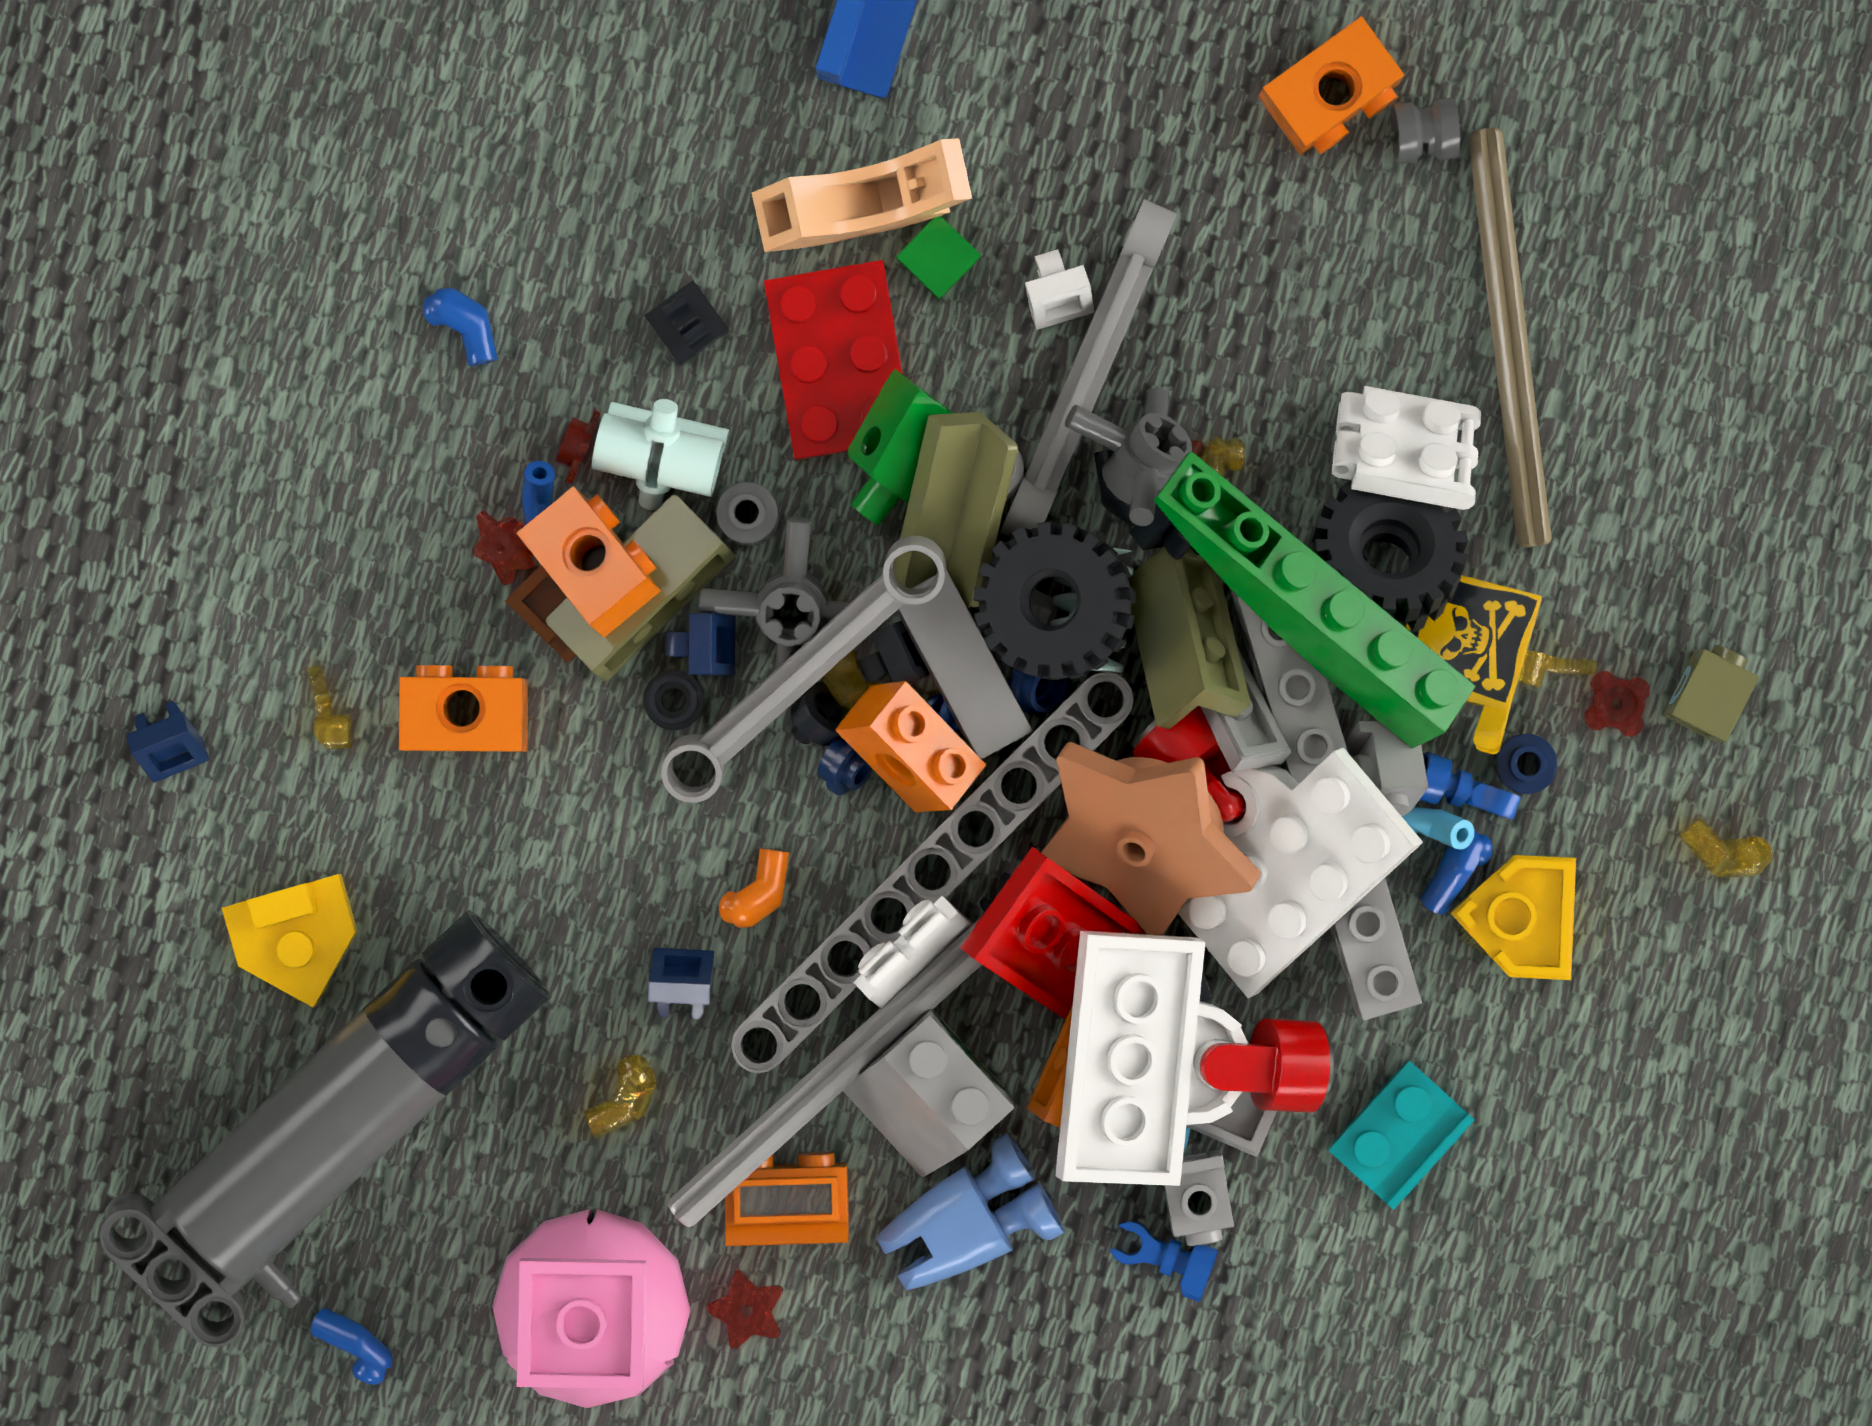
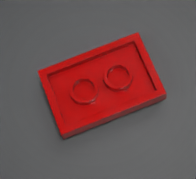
M883 260L764 280L795 461L848 452L850 444L889 375L894 369L903 374Z
M1032 847L1019 866L1013 871L1011 877L984 915L978 920L960 949L1066 1020L1073 1005L1080 931L1143 934L1145 931L1132 917Z

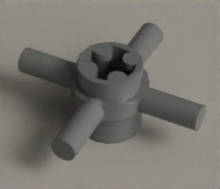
M1153 388L1148 391L1143 417L1139 422H1134L1125 429L1078 405H1074L1065 420V427L1114 451L1103 466V479L1116 497L1125 503L1131 504L1129 518L1132 523L1138 526H1147L1153 522L1156 507L1153 499L1184 456L1192 451L1191 440L1187 432L1177 422L1168 417L1170 395L1162 388Z
M803 517L787 518L783 571L769 578L759 593L701 588L699 612L756 617V622L763 634L777 643L775 670L799 650L801 645L808 642L825 624H828L851 603L828 600L819 580L807 571L811 520ZM793 594L798 596L796 602L798 609L802 612H809V615L803 621L800 616L786 615L785 618H782L776 612V609L784 605L785 595ZM883 623L877 629H882Z

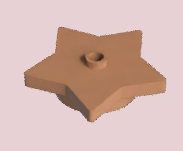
M1068 742L1065 744L1057 756V766L1069 816L1048 841L1041 852L1043 855L1071 875L1106 887L1148 935L1162 936L1187 899L1252 891L1261 872L1224 834V824L1220 810L1207 790L1205 765L1201 758L1195 757L1171 763L1145 757H1130L1116 761L1075 743Z

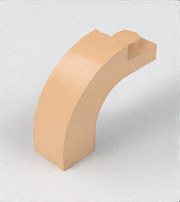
M959 138L942 139L897 158L858 169L822 175L788 177L752 192L764 252L820 246L903 228L950 213L949 207L972 199Z

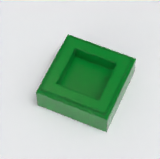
M942 216L933 218L896 256V260L940 301L981 259L982 255Z

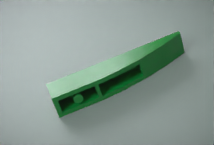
M1192 451L1188 452L1153 500L1199 555L1278 636L1318 672L1412 749L1444 734L1476 686Z

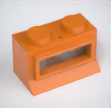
M804 1152L798 1154V1164H774V1155L772 1154L725 1197V1246L848 1243L850 1233L847 1162L835 1163L834 1152Z

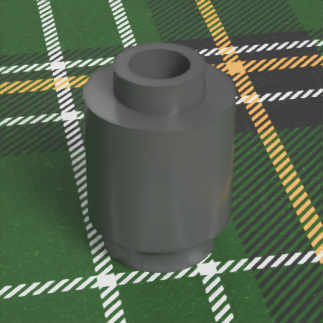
M754 482L734 484L721 495L717 504L716 516L721 530L730 540L739 545L757 546L763 544L775 534L780 521L778 504L773 495L760 484ZM744 501L755 503L759 509L757 519L749 524L739 522L735 515L737 506Z

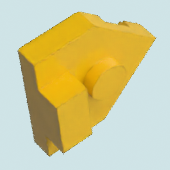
M1512 855L1458 904L1450 914L1507 976L1571 980L1576 858Z
M341 874L222 907L238 966L313 1008L319 1003L331 977L358 932Z

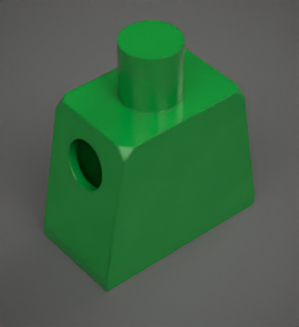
M896 369L889 375L848 448V457L871 476L851 501L850 505L877 526L881 524L900 498L907 504L909 502L928 416L954 414Z

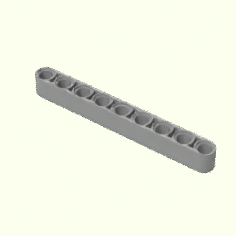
M1110 672L1094 674L1084 681L741 1023L734 1033L731 1043L733 1057L738 1065L754 1073L769 1072L778 1066L857 987L853 982L861 975L859 971L848 975L841 974L834 970L830 964L829 953L832 946L840 941H851L861 948L864 956L869 950L880 943H887L889 940L894 943L901 936L898 932L900 929L892 932L883 931L876 926L872 918L873 906L882 898L891 897L898 899L905 906L907 914L914 906L924 900L929 899L934 904L941 896L946 898L1061 784L1057 760L1049 756L1045 750L1044 741L1048 731L1054 726H1068L1077 734L1080 746L1094 751L1126 719L1132 710L1134 699L1132 689L1127 681L1118 674ZM1103 682L1115 686L1121 693L1122 698L1121 707L1118 712L1112 717L1107 718L1094 714L1087 700L1091 688ZM1011 769H1026L1035 778V793L1025 803H1012L1002 793V778ZM972 811H980L988 815L992 820L994 828L989 841L976 847L964 843L958 834L959 821L965 814ZM925 855H940L946 859L950 866V878L940 888H925L916 879L915 866L919 859ZM798 984H806L816 989L821 1001L819 1010L809 1017H799L793 1014L786 1002L787 992L790 988ZM756 1027L766 1028L771 1031L777 1041L776 1053L765 1060H757L749 1056L743 1044L744 1035L747 1031Z

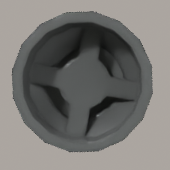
M1454 98L1435 99L1430 106H1424L1423 108H1418L1411 101L1392 104L1391 132H1398L1399 142L1392 143L1393 155L1397 164L1414 163L1422 154L1434 155L1438 160L1457 159L1459 157L1460 124L1457 104Z

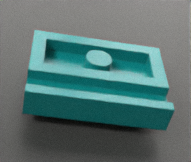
M1407 1059L1327 1147V1150L1394 1210L1475 1119Z

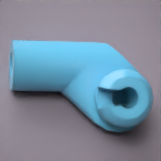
M1414 807L1410 813L1402 816L1416 834H1423L1455 849H1465L1474 838V827L1471 822L1442 809Z

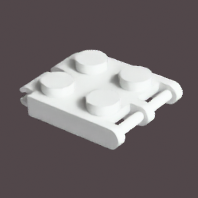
M1364 386L1362 394L1344 392L1341 394V402H1339L1337 440L1334 445L1332 474L1338 478L1352 480L1351 489L1456 509H1469L1475 504L1476 491L1470 485L1471 469L1475 468L1478 464V450L1473 446L1474 430L1478 429L1481 424V411L1471 405ZM1458 430H1462L1461 443L1457 442ZM1455 468L1459 469L1458 482H1454Z
M943 896L934 904L929 899L924 900L914 906L903 920V927L898 931L901 936L894 943L890 940L887 943H880L864 955L858 966V971L861 975L853 983L869 1000L882 1008L927 965L971 927L973 923Z

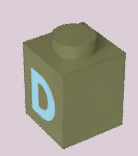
M1714 645L1711 652L1706 649L1695 650L1662 716L1715 743L1727 742L1759 676L1744 669L1748 662L1745 657L1723 646Z

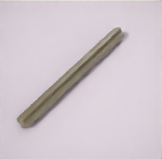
M1483 128L1473 131L1468 140L1516 539L1519 547L1530 548L1549 544L1552 536L1503 132L1499 128Z

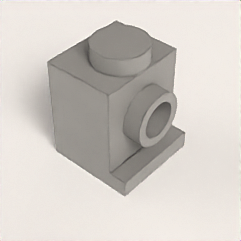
M1359 721L1345 741L1348 754L1401 816L1410 813L1428 789L1421 745L1412 749L1379 721Z
M1219 1150L1184 1156L1180 1186L1163 1185L1171 1232L1174 1237L1185 1235L1187 1245L1189 1246L1220 1241L1223 1239L1221 1229L1234 1227L1223 1155ZM1196 1191H1204L1210 1196L1209 1207L1199 1213L1191 1211L1187 1204L1189 1196Z

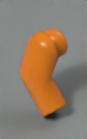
M760 848L755 881L739 892H726L720 899L719 914L725 922L734 923L739 928L752 927L780 907L784 895L789 852Z

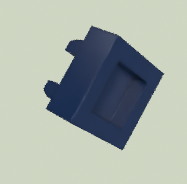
M689 613V632H666L665 657L689 658L690 675L735 676L736 615Z
M173 701L166 703V709L169 713L168 718L151 724L144 713L138 714L135 719L137 730L126 734L132 756L153 783L210 761L202 737Z
M654 948L649 975L648 1002H658L657 1011L660 1017L668 1018L670 1003L692 1005V1019L701 1018L704 1005H710L714 975V951Z

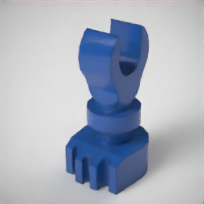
M1431 752L1423 753L1428 789L1420 798L1421 801L1436 805L1442 796H1446L1447 803L1450 805L1461 807L1465 803L1504 818L1514 819L1521 799L1520 796L1472 780L1471 773L1461 769L1457 770L1455 774L1451 773V759Z
M1128 1220L1119 1224V1227L1138 1234L1142 1241V1247L1135 1253H1127L1124 1250L1111 1247L1110 1252L1116 1260L1129 1265L1137 1263L1160 1266L1159 1273L1169 1277L1172 1271L1183 1275L1180 1283L1182 1296L1200 1302L1216 1260L1218 1249L1203 1244L1194 1245L1193 1251L1189 1252L1181 1249L1182 1242L1171 1238L1168 1244L1156 1238L1146 1225L1139 1221Z

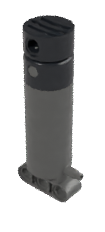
M467 910L422 952L425 961L417 959L407 966L160 1200L154 1203L142 1194L131 1192L119 1195L111 1200L106 1207L99 1237L101 1247L107 1256L195 1340L204 1346L215 1348L226 1346L238 1337L242 1331L245 1314V1297L241 1288L252 1278L272 1298L279 1300L286 1308H293L300 1301L301 1294L271 1260L499 1046L498 1038L505 1041L551 998L548 989L529 965L488 923L471 910ZM485 969H493L500 972L498 977L491 981H480L474 978L478 972ZM134 1217L144 1224L146 1231L137 1238H124L117 1234L113 1224L120 1218ZM175 1259L185 1263L190 1272L182 1279L169 1280L160 1275L157 1266L165 1260ZM219 1301L230 1306L233 1314L224 1321L215 1322L205 1318L200 1310L209 1302Z

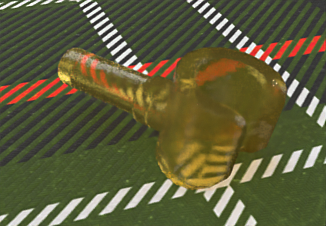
M1527 651L1518 683L1540 688L1545 671L1560 674L1595 675L1597 669L1596 660L1564 659L1552 657L1538 651Z
M318 665L308 668L307 673L316 704L315 710L317 715L314 721L316 738L328 749L352 747L351 715H332V704L322 666Z

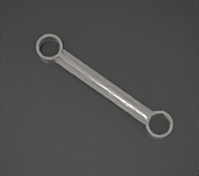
M1146 199L1143 200L1002 526L1001 534L1013 539L1012 532L1022 527L1027 529L1036 528L1037 523L1045 522L1081 438V434L1065 427L1066 417L1074 405L1092 412L1178 213Z
M917 535L907 536L895 542L886 555L883 574L704 735H685L671 744L661 768V778L666 790L676 799L688 803H697L710 798L720 786L725 764L902 605L926 603L940 592L946 573V559L941 548L931 539ZM908 551L922 552L935 562L938 568L936 577L925 588H907L901 585L894 575V559ZM684 751H698L712 761L715 767V774L710 782L703 786L691 787L685 785L676 777L673 771L674 756Z

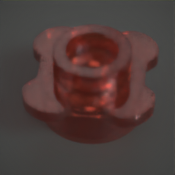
M1608 671L1595 674L1590 681V687L1593 690L1591 707L1584 712L1586 725L1592 730H1601L1604 727L1619 729L1627 737L1640 733L1644 726L1641 716L1644 712L1645 700L1650 695V688L1647 682L1639 677L1629 681L1616 679ZM1615 698H1619L1622 701V707L1619 710H1615L1611 705L1612 700Z

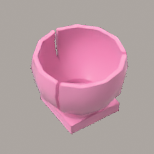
M591 1209L543 1221L506 1257L492 1305L502 1354L508 1358L506 1359L507 1363L517 1372V1387H532L539 1395L584 1408L639 1396L674 1364L673 1358L679 1355L690 1314V1306L678 1259L643 1223L598 1209L590 1224H588V1221L592 1219Z

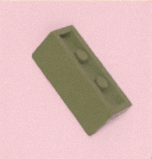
M981 412L929 415L900 539L917 535L934 541L944 553L946 570L966 607H979V602L973 600L974 587L981 588L984 576L978 574L983 562L990 563L992 559V549L995 546L1018 446L1016 442ZM908 551L896 557L893 572L901 585L912 588L936 575L938 568L933 559L919 551Z
M672 495L623 543L626 546L634 539L653 561L657 568L649 576L661 592L605 638L586 622L568 598L546 618L547 625L592 672L605 682H608L701 591V588H704L736 557L723 541L677 495Z
M1163 546L1136 569L1133 575H1131L1132 577L1128 578L1130 587L1135 589L1136 603H1131V614L1135 616L1133 623L1156 725L1165 729H1171L1197 706L1237 717L1251 705L1221 578L1200 555L1197 556L1192 548L1187 551L1182 559L1176 560Z

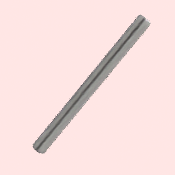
M978 920L927 965L884 1007L874 1013L668 1200L667 1205L671 1213L681 1224L691 1227L701 1220L849 1086L928 1011L934 1009L982 965L960 949Z

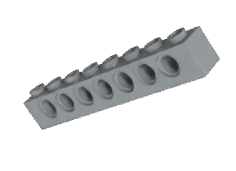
M1229 587L1257 685L1291 750L1289 756L1281 764L1282 769L1287 770L1300 783L1333 751L1341 748L1347 751L1326 677L1278 636ZM1384 878L1330 927L1355 1015L1363 1021L1422 1004L1387 882Z

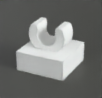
M1058 249L1035 256L1039 278L1025 282L1036 330L1094 313L1091 286L1084 265L1065 270Z

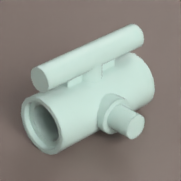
M669 399L655 401L653 411L611 402L608 414L604 413L598 429L592 457V469L636 479V485L640 489L639 504L647 510H657L663 503L664 494L671 488L711 497L716 485L730 429L677 417V404Z

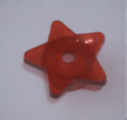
M594 409L589 422L572 417L554 461L569 468L565 483H573L588 450L601 415L596 409Z
M484 510L477 514L476 520L481 539L474 546L473 554L475 557L492 564L503 585L513 582L517 569L527 570L535 566V562L531 558L532 552L517 535V532L524 527L520 521L512 517H506L497 521Z
M736 1270L732 1276L729 1294L707 1304L706 1310L709 1314L727 1324L729 1346L732 1349H737L753 1334L768 1338H778L781 1331L772 1311L783 1293V1288L780 1285L758 1287L741 1270ZM744 1305H750L753 1308V1313L750 1316L743 1315L741 1310Z

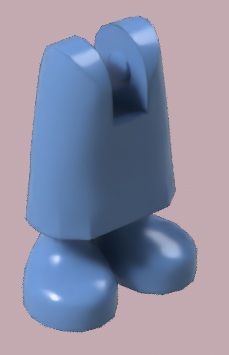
M1007 1132L994 1140L991 1149L992 1161L984 1171L974 1177L966 1166L962 1167L923 1194L898 1214L877 1235L876 1240L884 1254L890 1253L902 1246H907L920 1236L931 1252L926 1256L917 1258L912 1264L896 1274L905 1290L916 1289L947 1279L1013 1251L1008 1235L1016 1231L1030 1229L1045 1240H1052L1065 1233L1061 1220L1040 1182L1027 1188L1015 1199L994 1211L988 1208L989 1200L1035 1180V1173L1010 1133Z

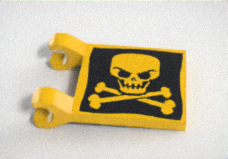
M1461 575L1454 596L1450 603L1447 602L1443 614L1435 621L1428 616L1424 628L1412 634L1476 686L1466 700V703L1484 707L1475 730L1474 744L1476 749L1481 752L1497 754L1502 744L1509 711L1542 596ZM1407 623L1406 629H1408L1411 632L1410 627Z

